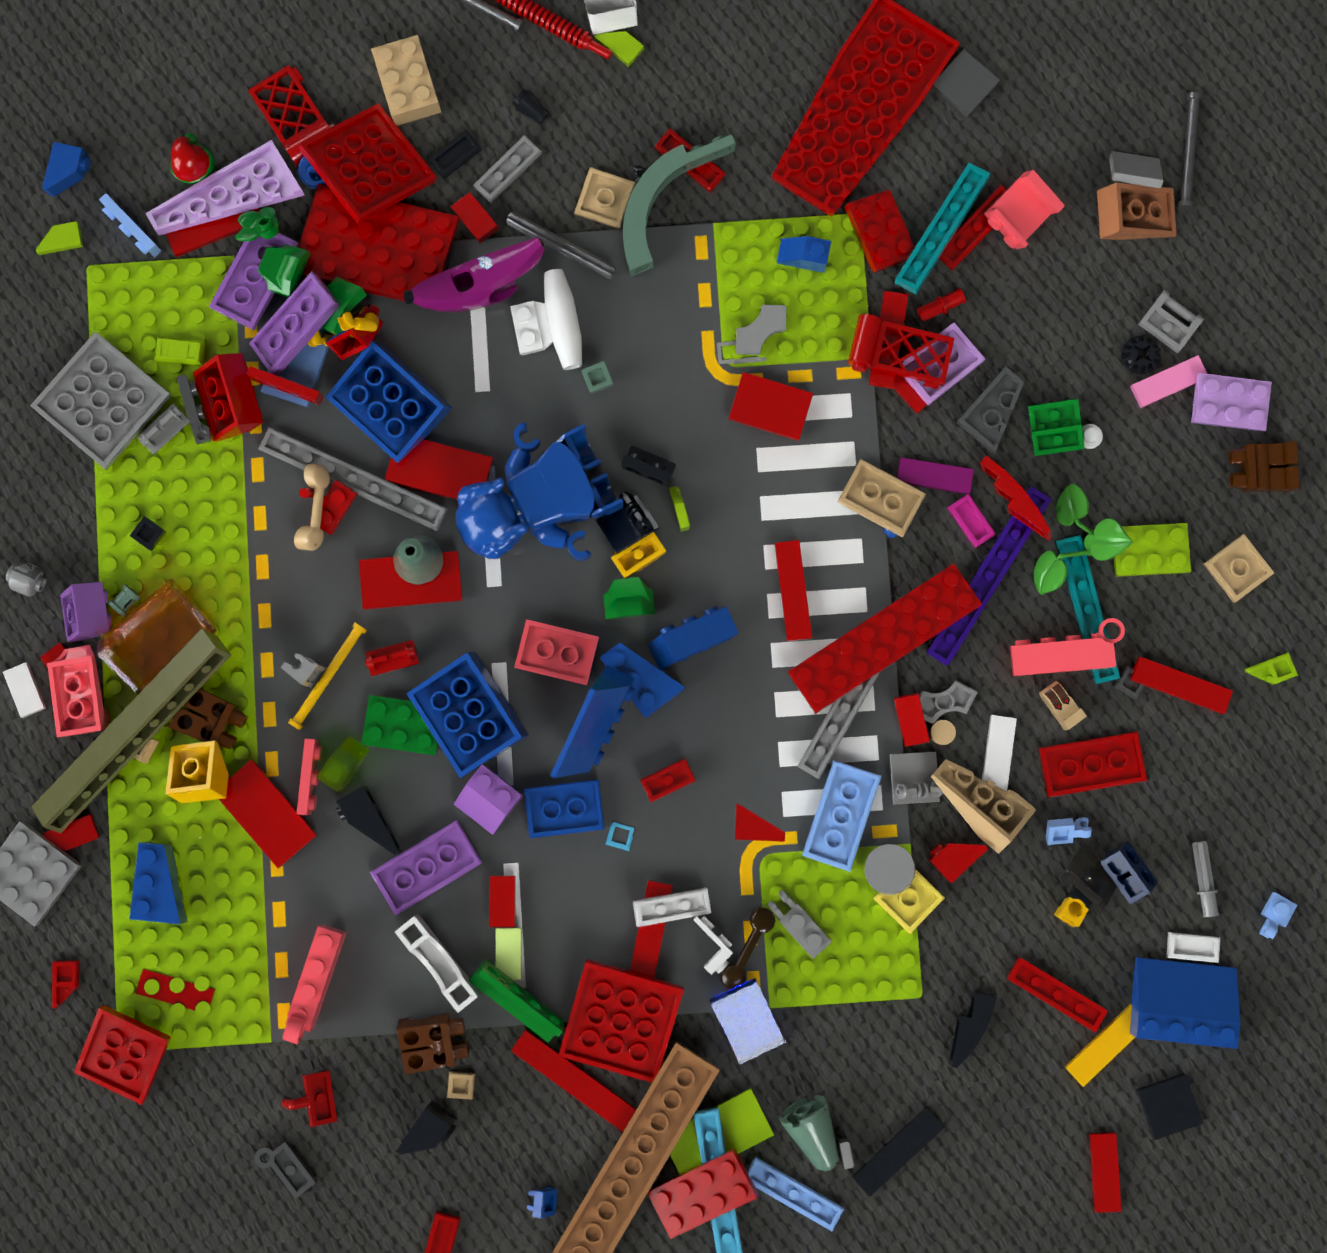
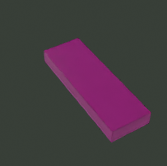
M900 458L897 478L912 486L970 494L974 469Z

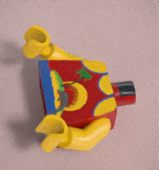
M368 304L353 313H344L343 317L337 318L342 329L338 335L324 334L323 338H321L320 332L317 331L308 342V345L315 347L324 344V346L330 347L344 360L368 348L383 325L378 317L380 311L375 305Z

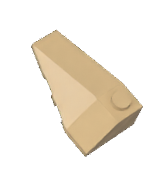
M947 759L931 776L978 837L998 854L1014 839L1036 811L1018 793L1010 789L1005 791L995 786L996 783L989 779L984 781L974 776L972 771Z

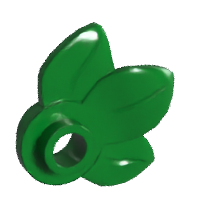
M265 206L259 212L247 211L241 214L238 221L243 228L235 238L238 241H253L260 236L264 239L275 237L279 232V222L276 218L275 210Z

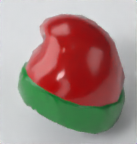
M192 133L178 137L173 142L171 148V172L177 180L187 184H197L209 177L214 172L216 166L213 153L206 146L196 143L197 138Z

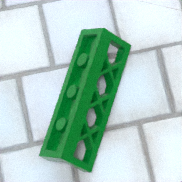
M487 959L482 962L470 977L469 982L549 1043L554 1035L559 1037L563 1032L565 1020Z

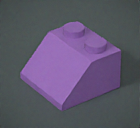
M102 582L72 584L60 595L67 643L103 636L109 631L112 620L110 613L106 611L108 593L106 589H103Z
M482 764L465 785L454 805L494 835L524 795L489 767Z

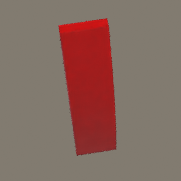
M986 455L980 462L982 471L996 480L994 483L996 493L1010 502L1007 505L1009 514L1050 541L1052 538L1051 530L1038 507L1012 476Z

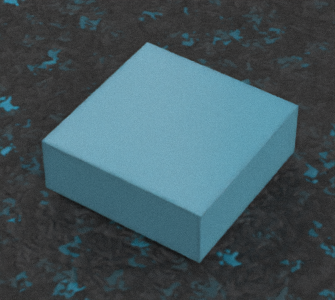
M616 822L611 823L605 844L629 851L633 840L634 828ZM615 827L630 830L626 845L611 841Z

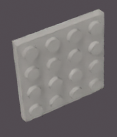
M95 331L30 406L107 470L172 395Z

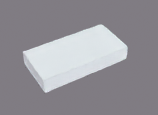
M25 662L3 672L21 718L46 709L29 663Z
M1168 932L1167 958L1219 963L1220 937Z

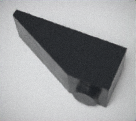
M362 786L336 801L339 806L336 808V811L342 821L346 820L348 824L392 854L398 855L403 852L367 786Z

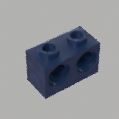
M1129 841L1110 851L1100 862L1129 904L1151 893L1158 884L1154 875Z

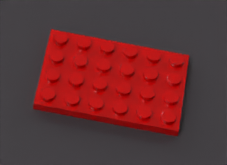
M318 184L298 248L308 250L310 253L302 278H306L311 272L318 274L324 283L330 284L338 277L362 287L365 293L405 302L403 297L405 290H411L420 282L444 272L460 221L459 217L398 202L357 224L331 189L326 185Z

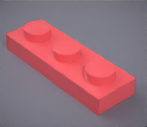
M305 739L297 805L298 815H312V810L315 811L317 796L314 795V787L318 785L320 771L316 770L317 760H321L322 745H319L320 740Z

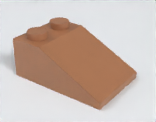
M1114 183L1097 190L1100 239L1126 240L1177 236L1173 188H1154L1135 184Z

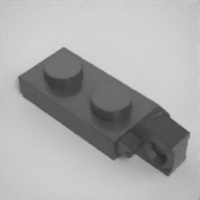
M186 374L178 376L177 381L196 444L200 445L212 441L210 428L202 424L201 419L205 418L202 405L196 404L194 397L198 395L195 381H190Z

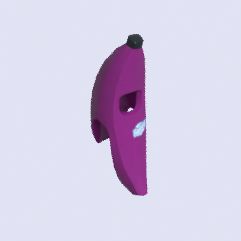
M537 236L448 269L420 282L411 290H405L403 293L406 304L414 303L421 308L452 313L476 310L499 303L509 298L518 289L515 279L527 273L540 262L545 250L544 242Z

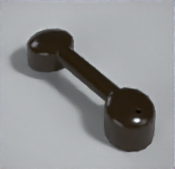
M761 907L753 910L749 919L753 930L736 963L728 964L720 973V981L727 989L738 990L745 984L746 973L744 968L762 933H768L775 925V916L767 908Z

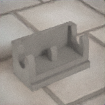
M300 654L294 655L296 659L301 661L298 665L299 667L286 662L280 667L301 685L310 688L316 684L327 669L324 665L318 664L311 658Z

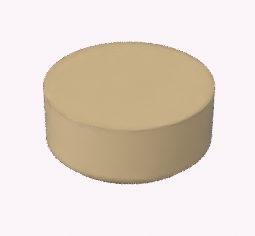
M939 720L930 728V737L936 744L946 745L955 738V727L947 720Z

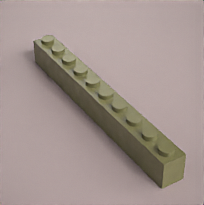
M203 628L195 634L181 651L176 654L139 695L32 805L31 808L43 828L62 833L226 662L231 654L218 636Z

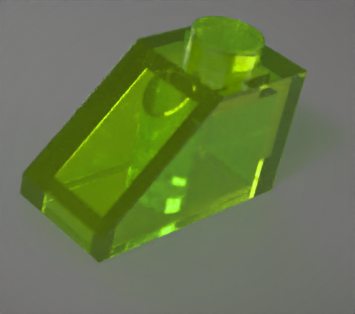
M349 736L330 756L316 778L335 791L343 792L370 749Z

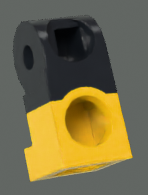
M1080 876L1054 915L1071 927H1079L1092 905L1099 887L1083 876Z

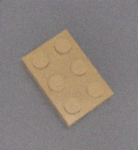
M418 35L371 48L388 107L396 126L441 113Z

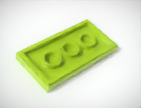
M751 1088L714 1106L719 1109L726 1152L735 1148L739 1154L774 1136ZM694 1117L691 1118L670 1154L679 1174L702 1164Z

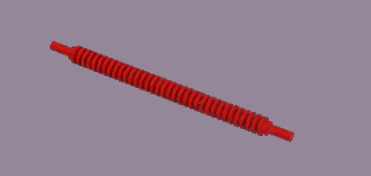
M494 0L509 10L518 13V15L523 16L525 19L534 22V24L539 25L541 28H545L546 31H550L553 35L556 34L557 37H561L562 40H566L569 44L572 43L573 46L580 50L590 49L607 60L612 56L613 51L595 42L588 31L579 28V26L574 25L572 22H568L567 19H563L560 15L557 16L556 13H552L546 7H541L540 4L533 0Z

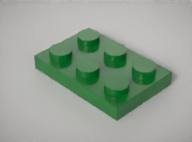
M369 695L361 745L437 756L438 743L411 701Z

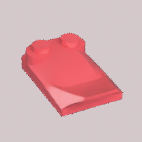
M86 645L64 649L55 661L47 663L57 737H67L104 731L110 723V715L103 708L97 665L91 646Z

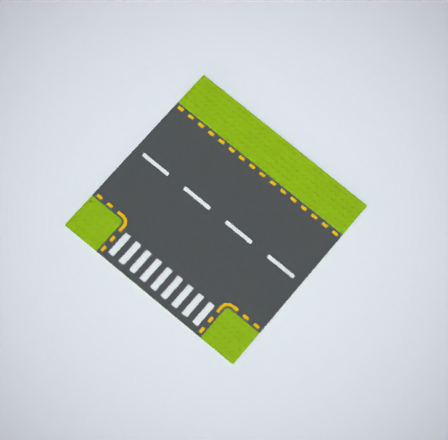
M847 214L833 215L832 217L825 215L646 228V239L654 268L632 277L629 273L624 254L623 229L559 233L556 235L614 265L616 272L612 279H607L544 245L545 250L540 262L527 273L515 279L518 289L509 298L494 305L456 313L437 312L421 308L416 304H406L404 301L366 293L367 296L349 311L353 313L368 304L375 305L380 311L378 317L383 325L372 341L383 343L453 407L424 440L493 457L494 461L488 481L503 478L505 484L502 490L505 491L508 497L511 495L507 487L505 465L513 449H517L513 434L515 428L520 423H527V432L520 437L522 442L531 443L534 439H538L541 443L536 451L529 453L531 455L529 465L535 463L564 433L585 424L589 445L595 457L601 461V465L585 471L588 481L590 482L592 479L607 473L609 484L617 500L620 499V494L623 492L631 493L633 496L638 494L660 527L654 533L666 550V553L656 561L628 577H640L648 588L653 589L655 615L606 620L603 595L608 592L613 580L624 579V577L611 559L615 550L597 524L596 520L598 518H590L576 523H564L558 526L568 531V535L577 531H586L584 540H577L573 547L579 552L588 550L592 554L588 560L577 561L573 559L567 547L559 549L545 546L538 541L535 535H531L528 531L511 550L499 559H487L472 552L464 544L456 528L455 517L458 500L395 484L448 509L438 532L357 495L335 533L329 535L323 531L324 540L319 548L314 551L296 548L294 536L300 527L310 526L313 499L302 498L299 495V491L302 488L311 487L305 482L304 470L264 453L258 448L270 427L385 480L391 457L326 398V395L362 351L342 360L329 347L315 390L324 396L321 405L310 402L308 408L260 392L263 384L251 380L259 409L262 412V424L250 432L218 442H213L212 440L197 445L191 425L188 423L154 455L137 437L172 404L188 418L177 378L186 374L190 381H193V372L201 367L199 365L154 361L157 337L205 341L203 365L217 354L243 353L248 368L251 366L267 372L268 369L249 342L289 297L274 293L255 330H252L209 307L236 255L101 264L87 267L89 338L96 331L172 395L107 470L94 460L99 582H102L103 589L107 590L108 602L118 596L123 590L122 586L124 584L128 585L142 598L132 605L127 611L128 615L126 617L115 611L108 602L106 604V611L111 615L112 625L109 631L101 636L104 708L110 715L109 724L139 695L193 636L203 628L218 636L231 656L201 688L238 706V710L248 716L243 728L231 724L227 731L238 737L234 748L220 747L229 774L228 779L252 759L297 810L305 739L320 740L319 745H322L321 760H317L316 770L320 771L318 785L314 787V795L317 796L315 811L312 810V815H301L317 833V836L279 869L219 799L180 803L165 794L171 746L202 742L169 728L173 717L153 737L159 743L147 764L133 758L107 785L116 1011L171 1036L167 1049L284 1042L283 1034L287 1025L286 1021L317 927L324 924L345 931L347 935L316 1026L311 1032L304 1031L301 1040L397 1034L399 1019L409 1018V1020H417L431 1016H441V1014L449 1013L450 1018H463L465 1029L525 1025L480 989L478 990L481 994L457 1013L443 995L437 981L429 970L406 948L395 933L397 929L412 917L419 914L469 979L485 959L496 966V928H522V979L513 981L560 1016L565 1022H568L586 959L630 971L638 932L633 901L644 899L648 880L673 885L671 894L708 888L711 914L698 917L701 919L705 916L715 926L712 931L718 937L723 934L732 943L730 949L733 954L727 959L729 964L736 963L753 930L749 920L753 910L763 907L773 912L767 905L770 901L779 907L783 915L791 909L778 894L782 890L795 904H798L832 941L813 959L780 923L778 916L773 912L775 916L773 929L768 933H762L744 968L746 973L745 984L738 990H730L721 983L720 973L718 974L715 971L711 975L704 968V965L721 948L693 920L694 917L665 922L654 978L684 987L677 1015L915 999L922 996L918 930L916 928L909 934L873 899L878 892L868 883L865 875V862L869 854L879 846L896 844L905 848L912 856L908 804L893 805L890 754H904L902 732L894 702V697L899 696L896 662L879 673L819 779L797 766L833 703L817 714H814L787 673L892 604L886 533H884L882 526L837 503L860 459L881 469L875 388L869 385L871 369H866V372H857L848 364L858 316L869 314L864 251ZM530 236L487 238L481 244L476 239L453 241L444 271L532 238ZM809 236L831 241L825 272L821 273L777 264L781 239ZM553 269H563L574 297L581 331L582 366L572 370H563L553 343L543 351L522 356L519 352L510 306L530 301L545 303L544 273ZM762 305H786V331L770 336L762 345L760 355L736 354V345L721 346L722 360L766 357V361L719 364L717 343L736 340V329L752 324L758 318ZM604 361L613 386L590 395L581 370ZM743 372L814 393L799 441L728 420ZM198 393V395H195V396H194V397H195V400H196V404H201V405H202L201 400H200V396H199V393ZM205 416V418L201 419L202 424L209 427ZM631 446L676 464L668 487L622 469V459L625 454H628ZM329 483V485L324 489L325 496L331 488L332 483ZM674 486L680 489L690 522L689 530L683 532L680 531L669 488ZM144 516L167 531L153 551L148 550L130 537V534ZM414 535L430 537L440 546L442 552H459L463 601L363 610L359 560L394 557L397 546L404 539ZM799 540L812 639L787 642L774 543ZM714 606H717L718 610L727 606L739 634L704 652L702 651L688 657L689 659L674 663L662 671L684 686L685 690L647 719L643 717L631 699L629 702L624 700L621 708L625 711L619 723L614 722L611 730L615 732L608 745L604 743L601 749L605 753L598 766L594 764L591 770L585 773L558 778L550 776L590 688L606 668L600 659L602 655L618 643H622L658 668L648 644L661 635V629L672 624L677 628L683 625L682 621L695 615L698 619L705 616L704 611ZM526 619L599 637L588 686L514 668ZM356 622L367 630L366 633L361 634L301 724L303 725L302 729L298 730L290 725L288 721L290 718L293 719L315 685L312 688L301 685L280 667L285 662L299 667L298 665L301 661L296 659L294 655L300 654L311 658L316 663L327 668L354 627L352 625ZM414 640L419 664L371 677L369 668L367 669L365 664V652ZM476 651L529 734L484 764L524 795L494 835L454 805L463 788L478 768L460 778L439 744L437 756L361 745L369 695L411 701L406 693L465 653ZM182 706V707H184V708H186V709H188V710L193 711L194 713H196V714H198V715H200V716H202V717L204 716L203 714H200V713H198V712H196V711H194V710H192V709H190V708H188V707H186V706ZM682 759H686L696 781L658 800L650 802L640 780ZM833 760L882 776L850 872L802 856ZM599 779L605 830L529 838L524 788ZM362 786H367L403 852L455 820H458L483 863L395 916L370 872L398 855H394L348 824L346 820L342 821L336 811V808L339 807L336 801ZM736 803L785 832V842L735 840ZM616 822L634 828L633 840L629 851L605 844L611 823ZM615 827L611 841L626 845L630 830ZM138 843L172 844L178 871L179 888L183 896L184 912L188 920L187 923L173 924L130 919ZM490 876H516L515 927H489ZM145 969L173 977L169 987L174 993L184 990V981L194 983L195 988L199 991H205L208 988L215 989L211 1005L206 1001L199 1002L196 1006V1011L185 1008L182 1003L173 1005L135 994L142 970ZM155 979L148 980L144 985L145 992L150 995L156 994L160 989V984Z

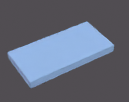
M833 760L802 856L850 872L882 776Z

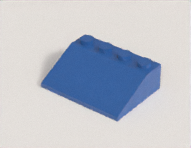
M372 341L368 348L362 351L326 395V398L397 463L403 460L431 433L453 408L383 343L378 341Z
M476 651L465 653L406 693L460 778L503 753L529 735Z
M608 665L590 688L550 776L558 778L589 772L594 764L597 766L600 764L605 753L601 749L604 743L607 745L610 743L615 731L611 730L614 722L619 723L625 710L621 706L624 700L629 702L635 688L631 687L635 678Z
M1135 957L1130 1034L1140 1039L1238 1049L1240 1010L1237 968Z

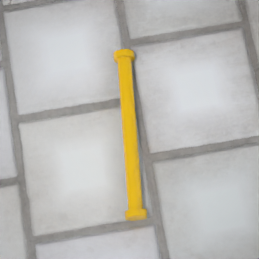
M356 622L352 625L354 627L295 717L293 719L290 718L288 721L290 725L298 730L302 729L303 725L301 724L361 634L366 633L367 630Z

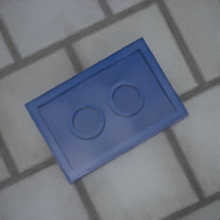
M599 779L524 788L529 838L605 830Z

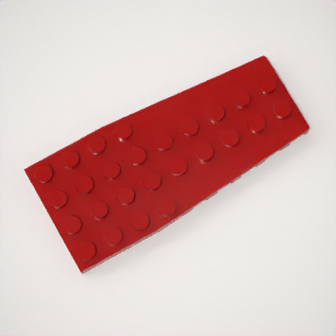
M873 0L839 51L810 108L806 111L799 128L794 133L788 148L783 153L777 168L772 173V180L832 217L922 104L937 78L955 54L960 42L893 0Z

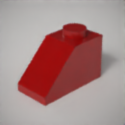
M939 843L929 852L931 857L928 861L947 882L952 883L984 854L988 848L985 845L945 843L942 845Z

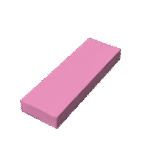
M1198 355L1131 385L1130 388L1139 407L1143 408L1196 384L1197 374H1207Z

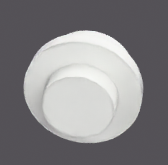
M1087 424L1082 427L1084 447L1086 449L1096 448L1103 439L1101 429L1094 424Z

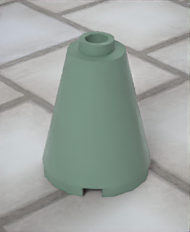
M424 535L410 536L397 546L393 558L394 567L398 575L406 582L415 585L433 581L440 574L443 566V553L440 546L430 537Z
M815 1095V1100L807 1102L806 1097L788 1106L783 1111L784 1117H780L779 1120L814 1167L818 1170L829 1171L836 1166V1162L839 1160L829 1105L824 1096Z

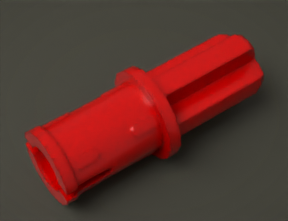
M959 288L943 297L937 296L936 300L917 309L918 316L921 321H926L941 313L945 315L948 310L965 303V295Z

